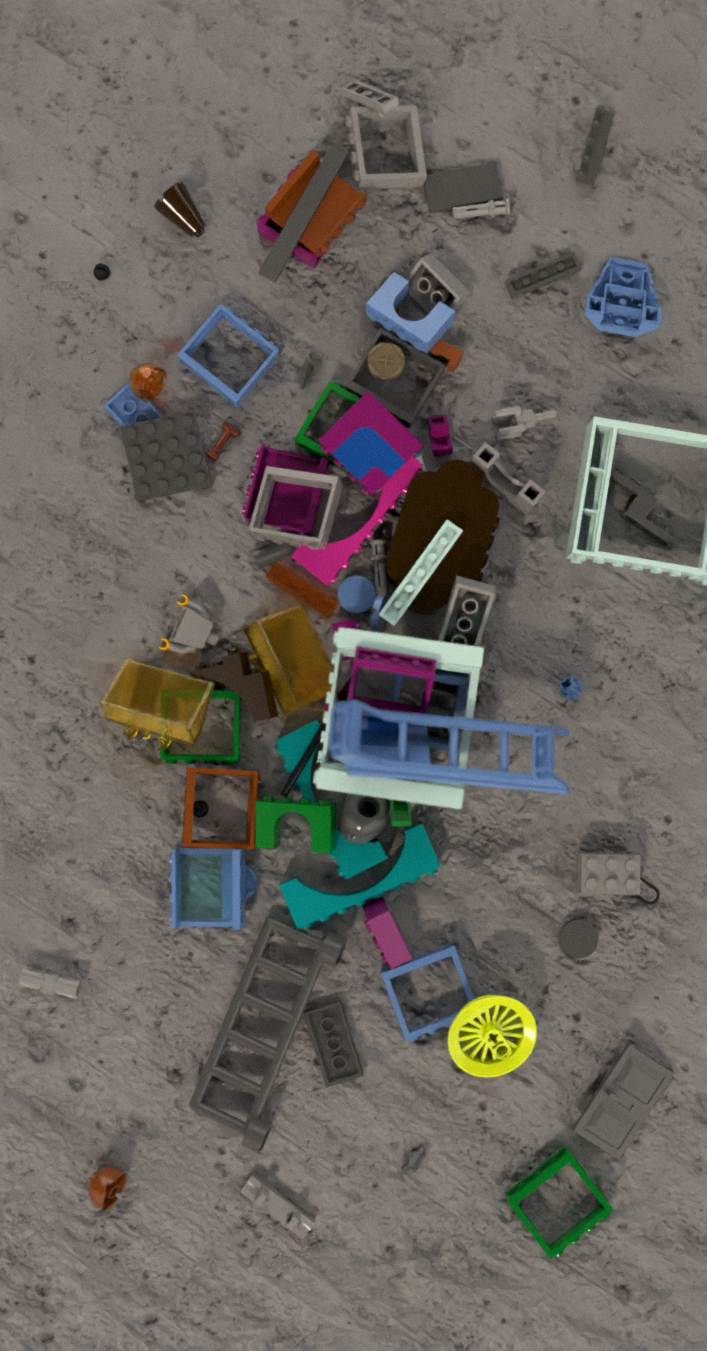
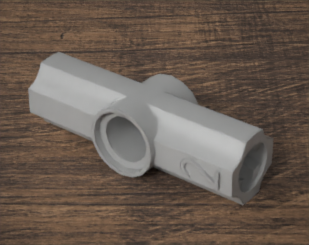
M24 967L19 977V985L38 989L39 992L47 995L59 994L77 998L81 987L80 980L63 977L60 973L54 971L42 972Z

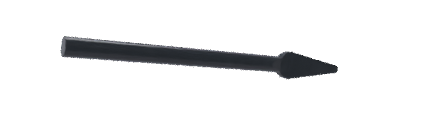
M351 677L338 692L337 703L347 701ZM322 722L280 792L281 795L287 797L318 746L321 733L326 730V723Z

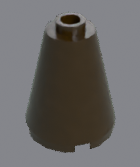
M178 182L162 194L164 196L162 201L158 199L155 203L154 208L190 237L196 236L198 238L205 232L204 227L206 224L183 182L180 184Z

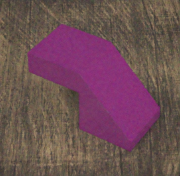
M446 415L427 417L431 448L434 456L453 454Z

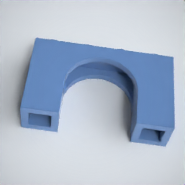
M393 272L366 303V313L371 320L379 322L385 329L393 331L402 340H407L417 350H422L427 354L453 324L455 311L439 301L431 312L421 320L407 321L397 315L395 309L409 293V281Z

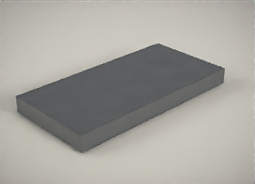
M496 162L428 174L424 182L429 214L449 211L453 207L485 204L489 200H503Z
M341 999L304 1010V1016L326 1088L364 1076Z

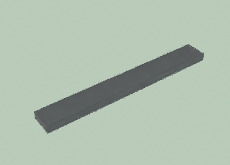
M332 142L258 271L259 275L276 283L349 155L348 150Z

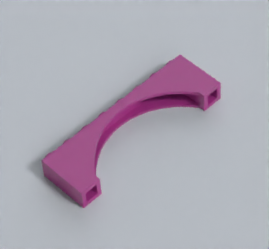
M412 456L381 487L380 496L372 515L354 534L337 542L327 544L326 549L319 548V550H313L308 548V546L301 545V547H297L291 557L325 585L333 584L339 577L337 572L341 568L344 570L351 562L349 557L353 553L356 555L363 547L361 542L365 538L368 540L375 532L373 527L377 523L380 525L387 517L385 512L389 508L392 510L399 502L397 497L401 493L404 495L407 492L412 478L418 473L423 472L421 470L423 464Z

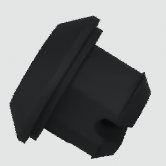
M99 263L95 266L93 274L96 279L103 281L109 277L110 269L107 265Z
M202 800L194 802L193 815L199 818L206 816L209 810L207 803Z

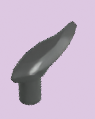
M311 354L307 355L303 365L300 380L301 390L305 387L308 375L311 372V366L320 367L321 359L312 358Z

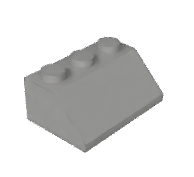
M432 253L421 257L406 278L409 281L408 294L427 314L431 312L439 301L456 311L471 294Z

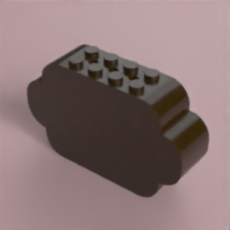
M457 459L449 460L440 466L437 473L431 471L420 472L409 483L386 559L387 580L393 586L399 587L446 520H449L463 530L407 608L412 612L421 615H433L439 612L445 603L449 601L456 576L478 582L482 581L484 573H481V568L484 569L487 564L489 555L486 552L492 547L495 537L492 536V532H495L500 518L497 517L499 501L493 491L482 487V475L479 469L469 462Z

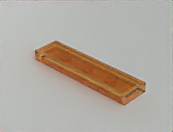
M277 562L274 563L265 577L328 620L339 605L337 601Z

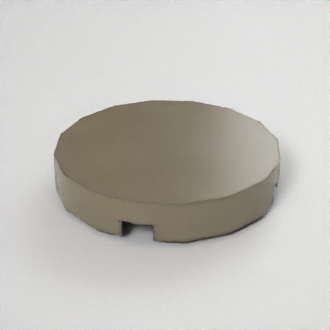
M381 342L369 351L367 358L368 369L376 379L391 381L403 372L405 366L404 353L396 344Z

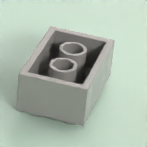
M577 852V891L585 894L640 895V855Z

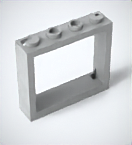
M417 105L393 107L390 109V113L382 118L378 117L375 110L370 107H351L349 114L346 115V127H349L350 132L348 134V144L352 146L350 157L351 163L354 164L355 168L353 170V178H355L357 183V189L422 187L427 175ZM406 119L413 173L366 174L358 120Z
M266 466L249 532L255 539L260 541L269 539L277 544L287 542L295 547L304 545L313 550H319V548L326 549L343 483L336 476ZM275 481L331 490L318 538L262 529Z

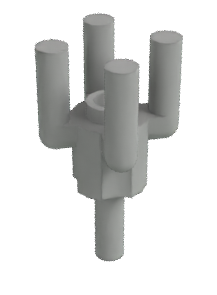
M520 406L495 410V415H492L493 423L510 420L511 425L510 427L499 429V433L496 434L497 441L522 436L526 429L536 427V421L555 418L556 411L551 410L534 414L532 409L522 411Z

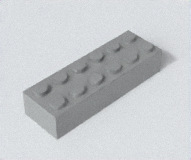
M456 576L436 641L478 647L495 596V586ZM433 681L431 692L456 698L458 685Z

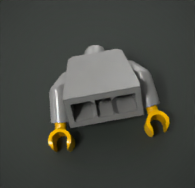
M181 595L186 599L184 603L177 601L183 608L170 639H161L166 641V647L159 648L185 654L196 652L198 648L203 649L206 642L215 646L219 635L210 632L213 627V623L210 622V616L203 606L189 600L186 595Z

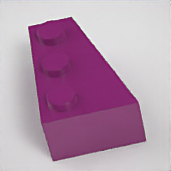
M383 896L363 904L362 908L367 919L364 921L368 932L373 931L375 936L372 939L376 948L381 947L383 951L380 955L384 964L389 963L391 969L411 960L412 956Z

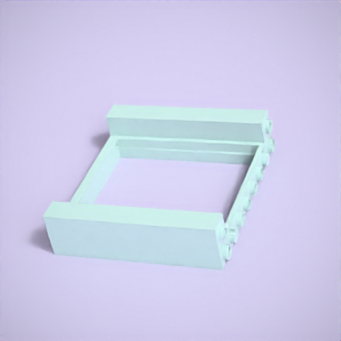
M594 416L586 427L565 559H570V562L575 564H582L587 559H591L593 563L604 564L609 562L615 567L627 565L631 566L633 570L650 569L651 573L656 574L668 572L673 577L686 575L688 579H695L702 582V585L707 586V512L698 568L598 551L617 434L707 449V435Z
M339 627V631L334 633L333 643L336 645L337 653L333 652L331 664H335L334 672H330L329 684H332L331 692H327L326 697L329 709L324 712L323 723H326V730L322 731L320 743L324 744L323 751L319 750L317 762H320L321 765L319 770H316L314 773L313 783L317 784L316 788L462 809L464 784L347 775V766L345 764L328 761L330 749H328L331 708H334L335 703H337L343 656L354 657L356 646L435 659L437 660L436 669L470 674L464 718L473 719L484 648ZM462 729L457 767L466 768L471 730Z

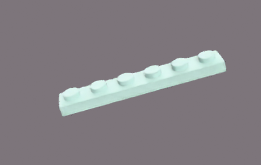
M449 520L445 521L378 616L392 626L397 624L461 535L462 529Z

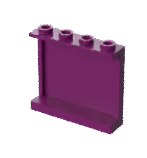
M262 443L261 448H257L255 459L258 460L256 467L253 466L251 471L253 481L252 485H248L246 496H249L248 501L243 504L242 508L245 520L251 522L266 466L326 475L329 459L321 457L320 460L268 448ZM275 481L263 525L312 536L323 489Z

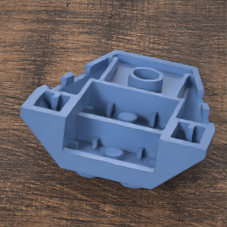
M610 257L600 277L588 294L584 314L598 330L636 337L660 328L662 310L656 300L657 293L654 292L652 287L653 281L648 264Z

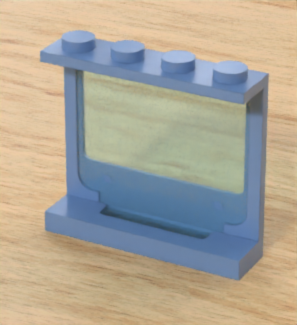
M172 849V853L169 855V863L172 865V872L169 875V882L172 884V892L169 895L172 911L169 915V921L172 923V929L180 926L233 927V929L245 927V849Z

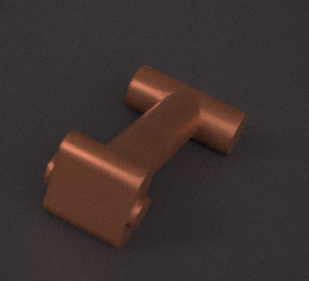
M225 421L221 425L225 432L211 451L208 449L206 455L215 462L218 461V454L231 435L238 438L241 433Z

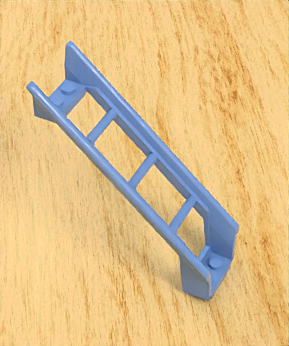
M357 700L335 703L334 708H331L328 749L331 750V757L345 764L351 774L569 794V786L561 778L554 775L555 735L569 736V728H560L554 725L540 726L381 710ZM362 716L377 717L386 722L398 723L399 742L398 758L396 761L381 760L359 751ZM408 724L449 728L450 748L449 764L447 766L406 762ZM458 729L499 733V736H501L500 769L492 771L457 767ZM509 734L532 735V774L508 772Z

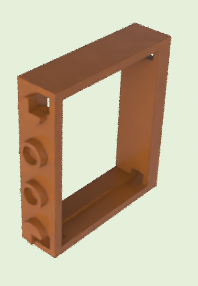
M186 767L182 846L254 849L256 843V801L260 800V795L257 794V786L261 784L258 771ZM196 774L249 776L246 841L192 840Z

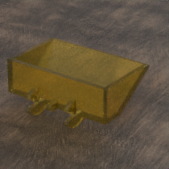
M302 604L258 619L243 629L254 651V654L248 657L249 662L257 659L262 672L269 671L274 696L284 716L327 697V692H331L332 684H329L330 672H334Z
M126 659L100 705L105 720L126 726L125 733L128 734V740H132L138 730L144 731V739H149L151 734L160 736L158 743L161 744V750L167 749L171 740L194 746L202 731L215 683Z

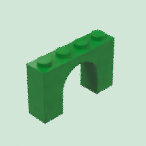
M269 795L262 796V799L256 801L255 848L275 849L280 845V825L284 814L296 812L303 815L310 824L311 852L331 853L336 849V803H330L328 799H319L318 802L311 801L310 798L293 800L292 797H281V799H274V796Z

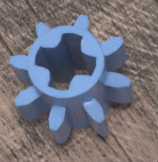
M574 676L564 678L559 685L561 689L559 694L569 701L572 698L578 699L583 692L580 687L583 683Z

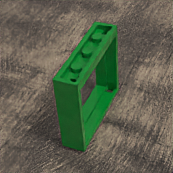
M329 381L294 440L298 446L319 458L329 459V464L338 468L333 462L334 458L330 454L328 456L324 454L319 448L321 445L305 437V434L331 392L353 405L361 397L353 391L348 392L344 390V386L340 383ZM344 468L340 469L346 474L348 473Z
M162 690L160 760H166V764H177V760H185V764H196L197 760H204V764H216V760H222L223 764H235V761H240L241 697L234 691ZM170 699H234L233 755L169 754Z
M567 1146L505 1193L509 1205L550 1259L560 1256L567 1246L575 1244L582 1234L590 1232L596 1223L601 1219L608 1218L611 1211H613L608 1200ZM570 1162L601 1204L548 1245L518 1205V1202Z

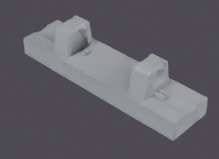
M354 80L341 88L342 95L354 100L356 107L368 106L374 109L376 115L380 118L389 114L391 108L399 105L398 97L358 80Z
M253 1173L240 1190L241 1193L301 1239L305 1238L315 1224L314 1219Z

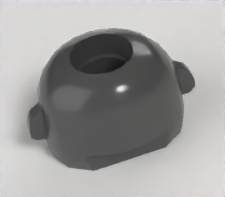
M349 794L345 798L339 819V830L345 837V840L349 843L364 844L378 836L387 824L390 814V802L386 798ZM366 810L372 817H364L358 811Z

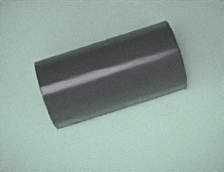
M271 542L252 550V553L260 569L291 556L293 550L290 543L283 542V544Z

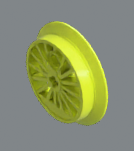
M485 995L475 998L459 1011L450 1026L448 1033L450 1055L458 1067L471 1075L478 1077L504 1075L519 1067L531 1054L537 1038L536 1022L530 1010L516 999L499 995ZM482 1013H485L486 1020L481 1016ZM508 1037H517V1038H516L515 1041H514V1040H512V1039H510V1038H508ZM488 1047L491 1050V1056H486ZM481 1049L480 1055L476 1056L477 1052Z

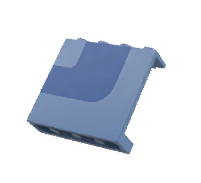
M362 716L359 751L381 760L396 761L398 758L399 742L398 723L386 722L377 717ZM408 724L406 762L431 764L427 726ZM347 767V775H350V776H363V777L402 779V778H392V777H381V776L351 774V773L348 771V767Z

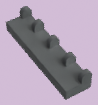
M598 105L595 110L576 178L577 182L594 186L614 116V113L605 111L602 105Z

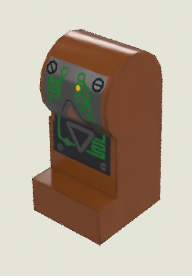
M439 339L428 352V355L431 358H438L440 361L448 364L447 370L454 373L463 357L464 351Z

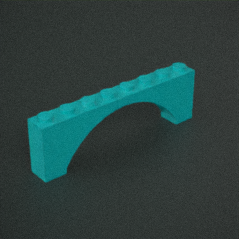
M318 720L276 740L277 745L274 747L279 756L283 755L286 761L283 765L288 773L294 771L319 729L320 724ZM318 746L294 784L296 790L300 789L303 794L300 798H310L314 802L316 800L312 789L311 773L313 759ZM336 827V849L329 853L332 860L336 859L338 863L336 869L340 877L344 876L347 880L387 859V855L379 840L369 841L364 844L349 843Z
M419 823L404 830V843L395 864L382 879L366 889L352 893H329L308 886L300 881L298 876L280 883L279 887L297 929L301 927L303 930L308 929L317 920L324 922L330 919L333 913H345L349 910L348 907L354 904L356 907L367 903L366 899L374 897V899L385 895L384 891L389 889L392 891L398 890L407 881L414 883L420 880L419 876L427 873V876L438 872L437 868L441 866L423 824Z

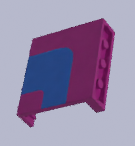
M369 391L319 439L321 445L319 448L327 456L330 454L334 458L333 462L340 469L344 468L348 472L346 474L348 478L354 483L357 481L361 485V491L366 496L371 495L373 498L376 496L375 493L415 453L419 454L423 450V445Z

